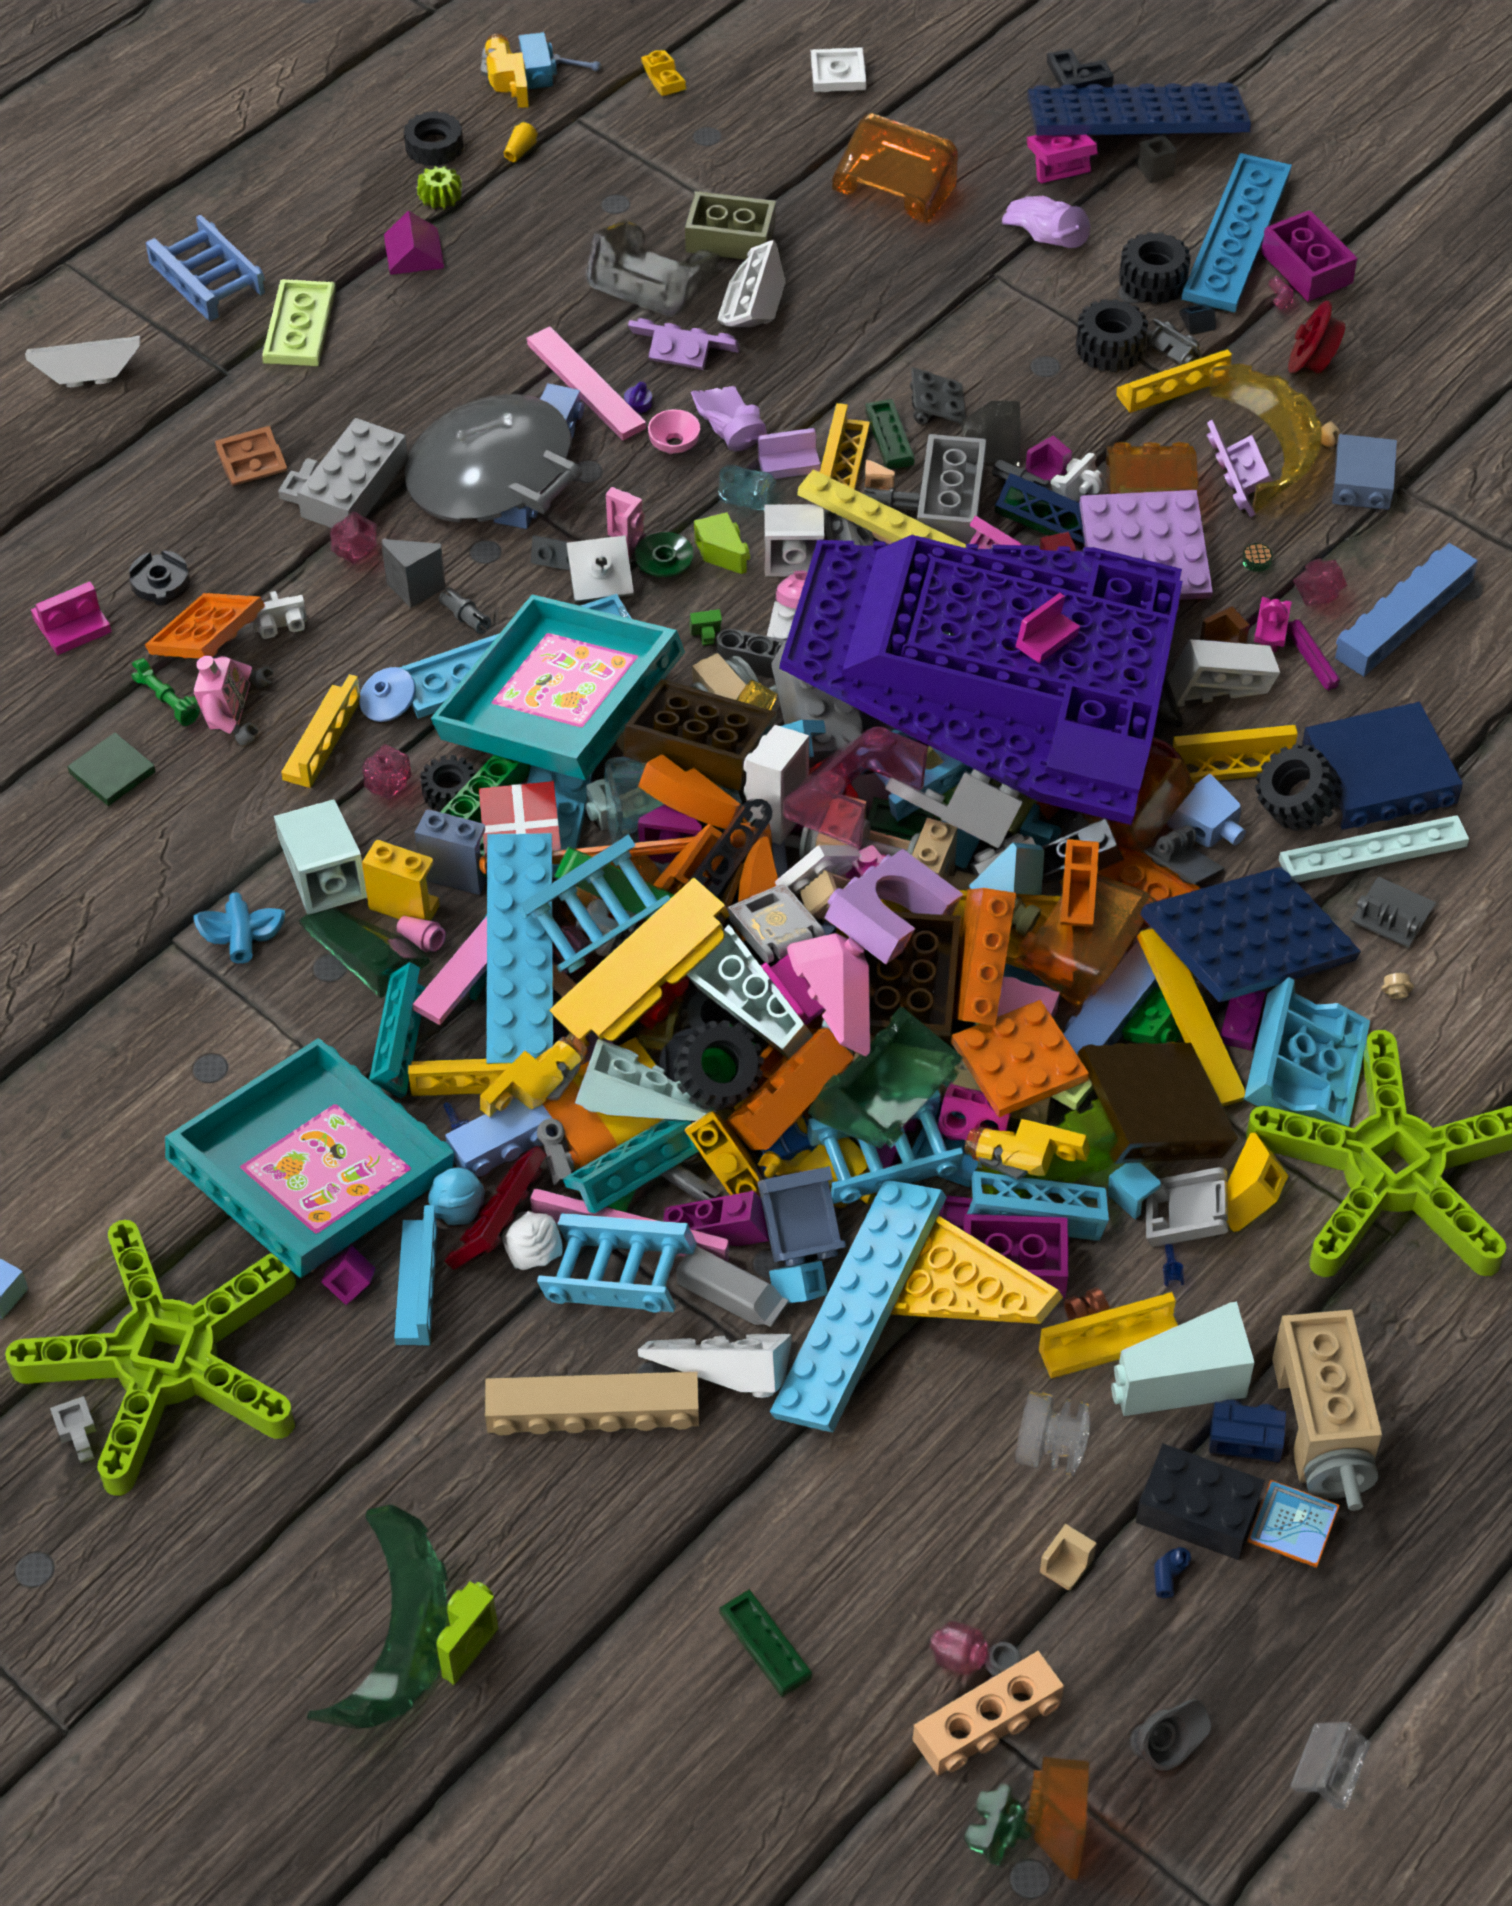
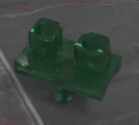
M1000 1784L998 1792H980L976 1810L980 1816L988 1817L986 1826L971 1823L968 1825L964 1837L970 1849L983 1853L990 1864L999 1866L1006 1846L1014 1848L1018 1839H1029L1033 1831L1032 1826L1024 1821L1027 1811L1020 1808L1021 1803L1011 1794L1013 1789L1010 1785Z

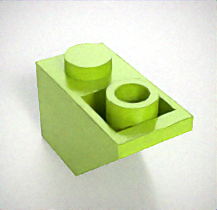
M728 513L695 520L694 541L703 560L739 574L747 573V560H750L749 548L746 543L741 542L739 527L736 522L732 523Z

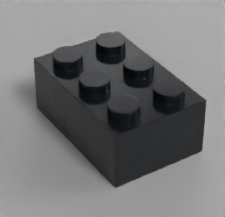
M1162 1443L1140 1499L1135 1523L1239 1560L1261 1500L1265 1480Z

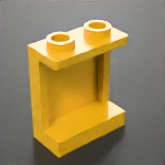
M376 840L362 861L369 909L399 920L403 916L431 921L440 906L439 897L428 894L426 876L433 866V859L387 842Z

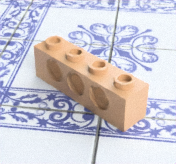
M1037 1651L914 1724L913 1741L937 1776L947 1770L949 1772L957 1771L966 1764L970 1756L979 1751L980 1753L990 1751L1003 1736L1008 1733L1015 1735L1024 1730L1029 1725L1030 1720L1040 1714L1047 1716L1054 1712L1061 1704L1064 1685L1040 1652ZM1023 1693L1030 1699L1021 1702L1016 1700L1013 1695ZM985 1712H994L999 1716V1718L996 1720H987L982 1716V1714ZM956 1730L964 1731L968 1735V1737L964 1739L954 1738L950 1733Z

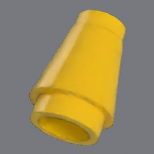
M522 122L514 127L503 152L507 160L516 162L537 143L538 132L532 125Z

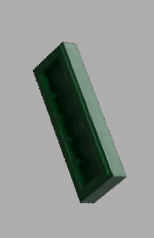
M893 399L865 403V412L885 467L895 469L914 465L915 458Z
M1010 488L1004 502L1016 507L1026 503L1023 493ZM1028 496L1029 501L1035 499L1033 497ZM1042 501L1031 505L1034 515L1039 518L1053 514L1050 505ZM995 504L994 512L1047 536L1060 534L1002 509ZM1028 506L1021 509L1030 513ZM1054 507L1056 513L1062 511L1061 509ZM1065 513L1057 516L1061 527L1070 530L1080 526L1075 515ZM1055 518L1047 520L1048 522L1057 525ZM1078 530V531L1073 532V533H1076V534L1079 535L1082 530Z
M750 1589L719 1607V1613L781 1698L812 1679L811 1670Z

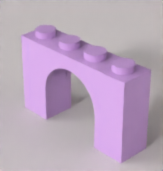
M902 849L893 856L889 854L885 856L878 866H870L862 877H854L844 889H836L828 900L830 907L824 918L883 963L887 964L903 952L915 928L886 907L880 899L896 902L913 913L952 915L963 893Z

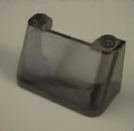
M626 220L594 232L586 270V278L590 286L596 290L666 316L673 317L681 314L708 282L717 268L719 254L708 250L695 252L691 257L690 264L686 262L680 263L644 250V231L640 226Z

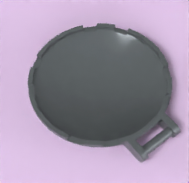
M503 394L465 403L444 414L431 424L417 439L408 455L405 465V483L413 501L431 516L451 522H462L463 519L477 518L478 522L502 517L501 512L515 506L518 509L528 506L540 513H544L550 507L549 503L572 481H577L583 475V472L577 464L566 459L568 451L572 449L571 432L564 416L554 406L536 397Z

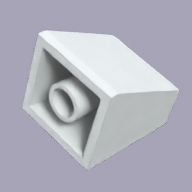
M817 504L765 505V576H789L794 574L795 571L808 572L817 540H824L823 507Z

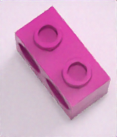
M949 1083L941 1108L938 1128L940 1133L944 1134L948 1139L956 1141L963 1139L978 1144L985 1128L1007 1131L1011 1113L998 1118L983 1092ZM951 1112H960L965 1118H956ZM992 1120L998 1126L990 1127L984 1121Z

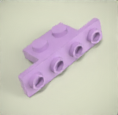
M639 318L637 321L630 320L628 324L633 334L653 337L649 352V359L652 361L704 370L709 347L737 353L740 350V345L734 339L735 337L726 333H719L718 336H714L698 328L686 331L681 330V327L675 324L665 323L664 326L654 325L653 321Z
M1213 420L1207 422L1211 430L1207 437L1213 449L1218 448L1220 451L1215 455L1221 468H1227L1228 470L1224 477L1230 489H1236L1237 493L1233 494V498L1240 510L1245 508L1249 516L1252 517L1256 514L1248 494L1272 483L1273 479L1252 435L1227 448L1221 433Z

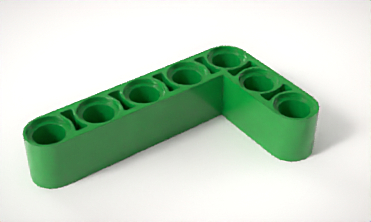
M493 755L443 808L441 813L482 823L479 788L519 785L529 775L530 765ZM483 836L480 840L481 857L484 855Z
M567 847L555 877H563L591 859L592 856ZM611 865L602 868L605 873L603 877L624 909L635 914L646 909V906L622 870ZM586 879L576 885V887L601 898L592 883L588 884ZM646 882L657 901L667 894L670 898L674 896V894Z

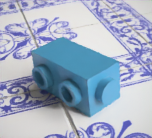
M544 32L518 35L519 49L523 55L527 89L553 86L552 75H557L555 59H552L551 42L546 43Z

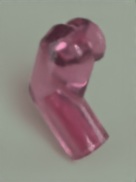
M1278 276L1273 277L1268 283V287L1278 295L1274 298L1273 303L1280 310H1284L1288 304L1291 305L1293 303L1294 292Z

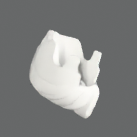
M520 1212L502 1233V1241L515 1268L521 1270L536 1266H546L551 1260L561 1256L563 1253L562 1241L556 1222L552 1216L546 1213Z

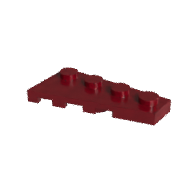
M538 1146L516 1160L495 1189L498 1193L478 1213L481 1218L471 1228H468L459 1239L464 1245L448 1254L444 1262L454 1270L483 1251L489 1253L498 1245L501 1240L499 1236L500 1231L507 1227L514 1219V1208L524 1201L529 1193L526 1188L542 1172L540 1165L547 1154Z

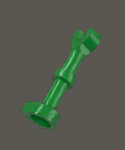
M140 658L132 662V666L137 669V672L132 674L133 680L136 683L148 685L162 703L169 704L174 709L175 719L181 725L189 726L196 721L200 714V706L196 697L186 696L184 699H180L174 694L175 691L169 684H163L154 675L145 659Z

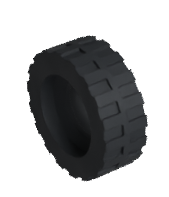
M438 111L423 112V114L414 116L404 127L406 153L409 154L411 160L413 159L416 163H421L425 166L445 165L450 161H454L458 155L460 156L463 149L462 126L459 120H456L453 115ZM429 135L447 137L442 141L432 143L420 140Z

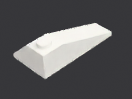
M748 1334L746 1339L729 1342L725 1336H717L714 1339L704 1340L698 1345L691 1338L648 1341L638 1349V1356L682 1372H697V1377L739 1392H753L754 1397H770L785 1382L792 1338L791 1334Z

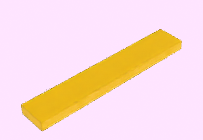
M1153 928L1140 931L1136 937L1185 1043L1191 1042L1222 1106L1244 1101L1246 1091L1189 968Z

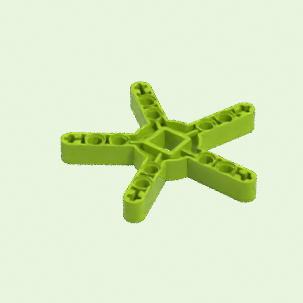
M1375 1030L1367 1037L1362 1060L1370 1116L1361 1121L1355 1128L1269 1106L1256 1107L1250 1113L1246 1139H1248L1250 1133L1256 1132L1273 1153L1344 1171L1345 1179L1351 1190L1315 1238L1309 1266L1316 1275L1321 1277L1335 1275L1382 1210L1391 1212L1413 1210L1474 1272L1482 1276H1492L1499 1271L1506 1251L1505 1241L1442 1179L1444 1169L1512 1150V1106L1432 1128L1422 1119L1407 1114L1396 1038L1386 1030ZM1393 1149L1409 1164V1166L1397 1174L1380 1159Z
M119 1220L109 1228L108 1239L132 1311L121 1320L115 1332L19 1339L12 1342L5 1352L12 1377L19 1383L30 1384L119 1378L126 1390V1394L97 1467L104 1489L113 1496H121L128 1493L136 1482L165 1405L182 1402L196 1394L271 1438L282 1439L292 1433L295 1427V1420L289 1399L217 1358L216 1343L289 1294L296 1284L295 1275L275 1255L270 1253L193 1306L179 1300L163 1299L137 1225L130 1220ZM129 1242L131 1247L125 1249L124 1243ZM248 1292H255L251 1295H245ZM149 1294V1296L145 1298H140L143 1295ZM221 1311H227V1312L224 1313V1314H219V1315L217 1314L218 1312H221ZM155 1340L180 1346L174 1363L149 1358ZM93 1355H99L96 1358L89 1359ZM59 1357H64L63 1359H61V1360H59V1361H54L55 1359H57V1358H59ZM219 1382H226L224 1385L214 1386ZM255 1398L251 1402H243L245 1399ZM139 1410H146L144 1413L135 1414ZM128 1440H135L131 1444L122 1445L124 1442Z

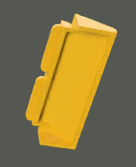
M695 878L691 879L549 1011L585 1049L590 1045L585 1036L591 1031L601 1040L604 1038L608 1041L616 1040L661 999L662 990L660 987L666 981L671 984L678 983L723 942V926L715 917L720 914L726 920L730 916L725 904Z

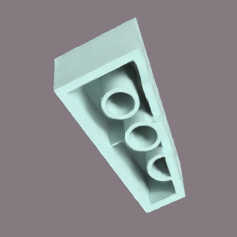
M728 924L723 930V942L694 967L687 976L699 990L789 1059L813 1035Z

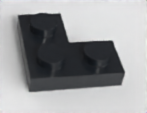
M1072 48L1047 53L1046 62L1060 88L1063 85L1087 88L1088 85L1093 84L1101 86L1113 84L1114 75L1105 60L1080 64Z

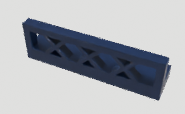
M1012 473L1009 474L996 506L1055 532H1069L1073 540L1085 544L1083 536L1073 533L1078 530H1082L1083 533L1079 502ZM1010 488L1023 493L1026 503L1014 507L1004 501ZM1028 496L1033 497L1035 499L1029 501ZM1042 501L1050 505L1053 514L1039 518L1034 515L1031 505ZM1028 506L1030 513L1021 509ZM1054 507L1061 509L1062 511L1056 513ZM1065 513L1075 515L1080 526L1070 530L1061 527L1057 516ZM1055 518L1057 525L1050 523L1047 520Z

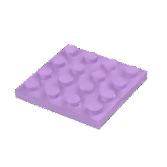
M1197 490L1080 496L1079 504L1085 547H1096L1181 568L1180 581H1183L1179 600L1211 598L1213 591Z

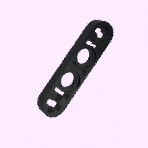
M752 798L747 800L689 881L695 878L703 885L708 877L703 876V873L706 872L709 876L718 879L716 884L709 881L705 886L714 896H717L769 824L773 812L771 805L763 799ZM761 805L760 812L763 817L762 819L755 818L749 826L755 828L752 832L749 827L740 824L741 820L749 822L753 817V813L750 811L751 807H759ZM740 829L746 835V842L742 847L735 848L730 842V836L735 830ZM719 855L724 856L728 863L727 869L721 874L715 873L712 869V861Z

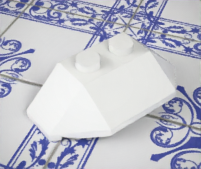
M774 240L751 248L747 254L748 258L735 272L728 284L717 320L720 324L729 327H754L762 323H769L775 318L786 281L777 244Z
M140 336L27 349L25 356L27 361L58 384H66L67 387H79L84 385L83 381L94 380L95 384H105L112 382L111 378L117 377L139 348L141 341Z

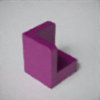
M1053 435L1027 451V472L1048 480L1050 484L1056 475L1064 476L1067 474L1066 468L1071 461L1072 451Z
M350 1245L327 1267L322 1283L347 1305L370 1284L375 1267Z

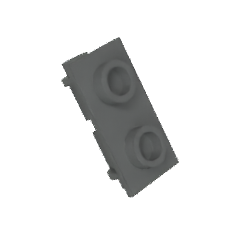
M1156 318L1153 319L1156 329L1148 331L1146 339L1148 345L1163 354L1171 346L1172 349L1168 352L1167 356L1180 365L1195 361V357L1203 358L1199 349L1200 344L1195 338L1190 335L1184 336L1180 334L1177 328L1168 321L1163 323Z
M533 535L531 563L570 570L566 546L569 542Z

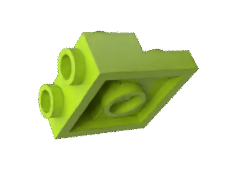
M470 1581L462 1591L458 1590L453 1594L447 1606L450 1626H447L441 1632L437 1640L442 1678L453 1685L456 1684L499 1629L493 1593L480 1582L474 1584Z

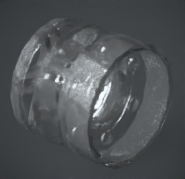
M1030 1390L1020 1427L1015 1463L1038 1468L1045 1453L1051 1455V1470L1057 1473L1061 1457L1067 1458L1066 1475L1075 1477L1076 1470L1084 1459L1091 1428L1089 1416L1090 1403L1081 1401L1076 1417L1070 1415L1072 1399L1067 1398L1061 1412L1058 1413L1053 1411L1054 1399L1052 1394Z

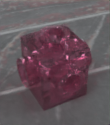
M353 511L341 522H337L331 529V551L337 556L355 564L376 547L377 524Z
M1316 559L1305 566L1306 571L1293 579L1305 606L1329 603L1339 597L1338 592L1348 586L1343 576V571L1335 559L1328 561Z
M383 744L373 756L368 757L362 767L365 788L372 794L381 795L389 800L398 791L404 789L408 779L412 776L409 756L386 744Z

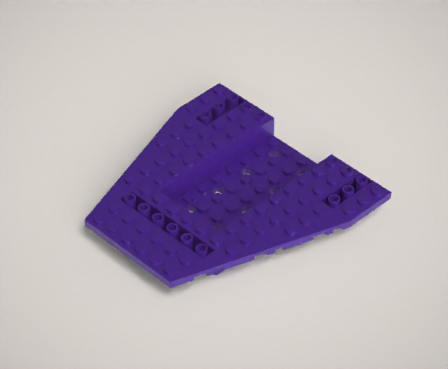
M915 535L907 536L887 546L882 541H873L872 546L854 545V541L817 540L780 660L779 669L1038 802L1132 824L1138 793L1152 743L1183 583V581H1180L1181 568L1096 547H1084L1083 551H1070V547L1058 546L1057 551L1040 550L1039 546L992 545L991 549H978V544H966L964 548ZM1061 593L1065 596L1061 614L1080 626L1078 636L1039 664L1016 648L1021 623L1025 617ZM943 632H951L954 636L946 635ZM1004 647H1011L1016 651H1009ZM1065 662L1074 663L1076 666L1067 665ZM1125 677H1132L1137 681H1130Z

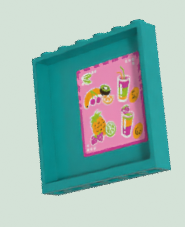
M532 594L434 713L431 720L441 740L586 780L624 732L625 725L658 682L666 678L683 656L685 650L675 629Z
M319 1038L165 1136V1159L300 1279L431 1189L436 1176L453 1168L454 1151L448 1143L439 1140L429 1131L424 1123L414 1119L400 1103H395L388 1097L379 1085L369 1081L356 1066L350 1065L339 1055L335 1048L328 1046Z

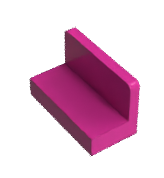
M1061 593L1029 614L1021 623L1016 648L1039 664L1078 636L1080 626L1061 614L1065 596Z
M789 954L772 967L767 962L761 965L805 1025L825 1011V1008L808 994L807 991L811 986L805 976L803 978L797 976L792 967Z

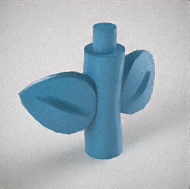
M234 892L229 895V902L225 905L226 913L204 911L194 915L195 926L203 938L213 944H227L230 942V960L235 963H246L252 959V941L260 942L273 938L282 927L285 919V910L265 908L254 911L249 915L248 905L242 900V895Z

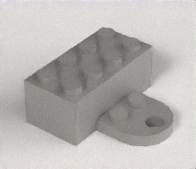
M784 641L771 663L784 724L799 720H823L826 733L811 737L814 757L809 758V769L830 757L839 770L854 769V753L866 745L867 740H876L878 734H886L894 729V727L779 669L786 641Z
M973 769L972 773L965 771L948 805L943 803L945 796L929 788L926 793H923L890 777L885 787L886 790L997 848L1000 847L1022 804V799L1018 797L1019 792L1003 783H1001L1000 787L989 783L991 777L976 769Z

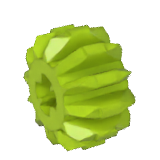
M434 166V169H425L424 174L418 176L417 194L419 199L423 201L424 206L431 205L433 210L437 207L445 209L447 205L455 206V201L461 200L462 180L455 169L448 170L447 166L442 168Z

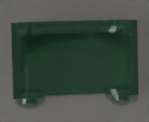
M902 1006L891 1016V1021L887 1028L876 1035L870 1044V1053L867 1056L860 1054L841 1075L839 1073L837 1075L834 1074L824 1084L808 1111V1114L819 1123L880 1149L885 1145L892 1148L904 1133L901 1128L942 1085L948 1088L960 1074L956 1068L963 1059L959 1053Z

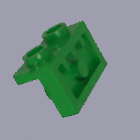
M1156 987L1121 1030L1125 1040L1137 1043H1177L1182 1036L1161 989Z

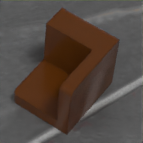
M1231 606L1203 620L1200 640L1247 644L1250 625Z

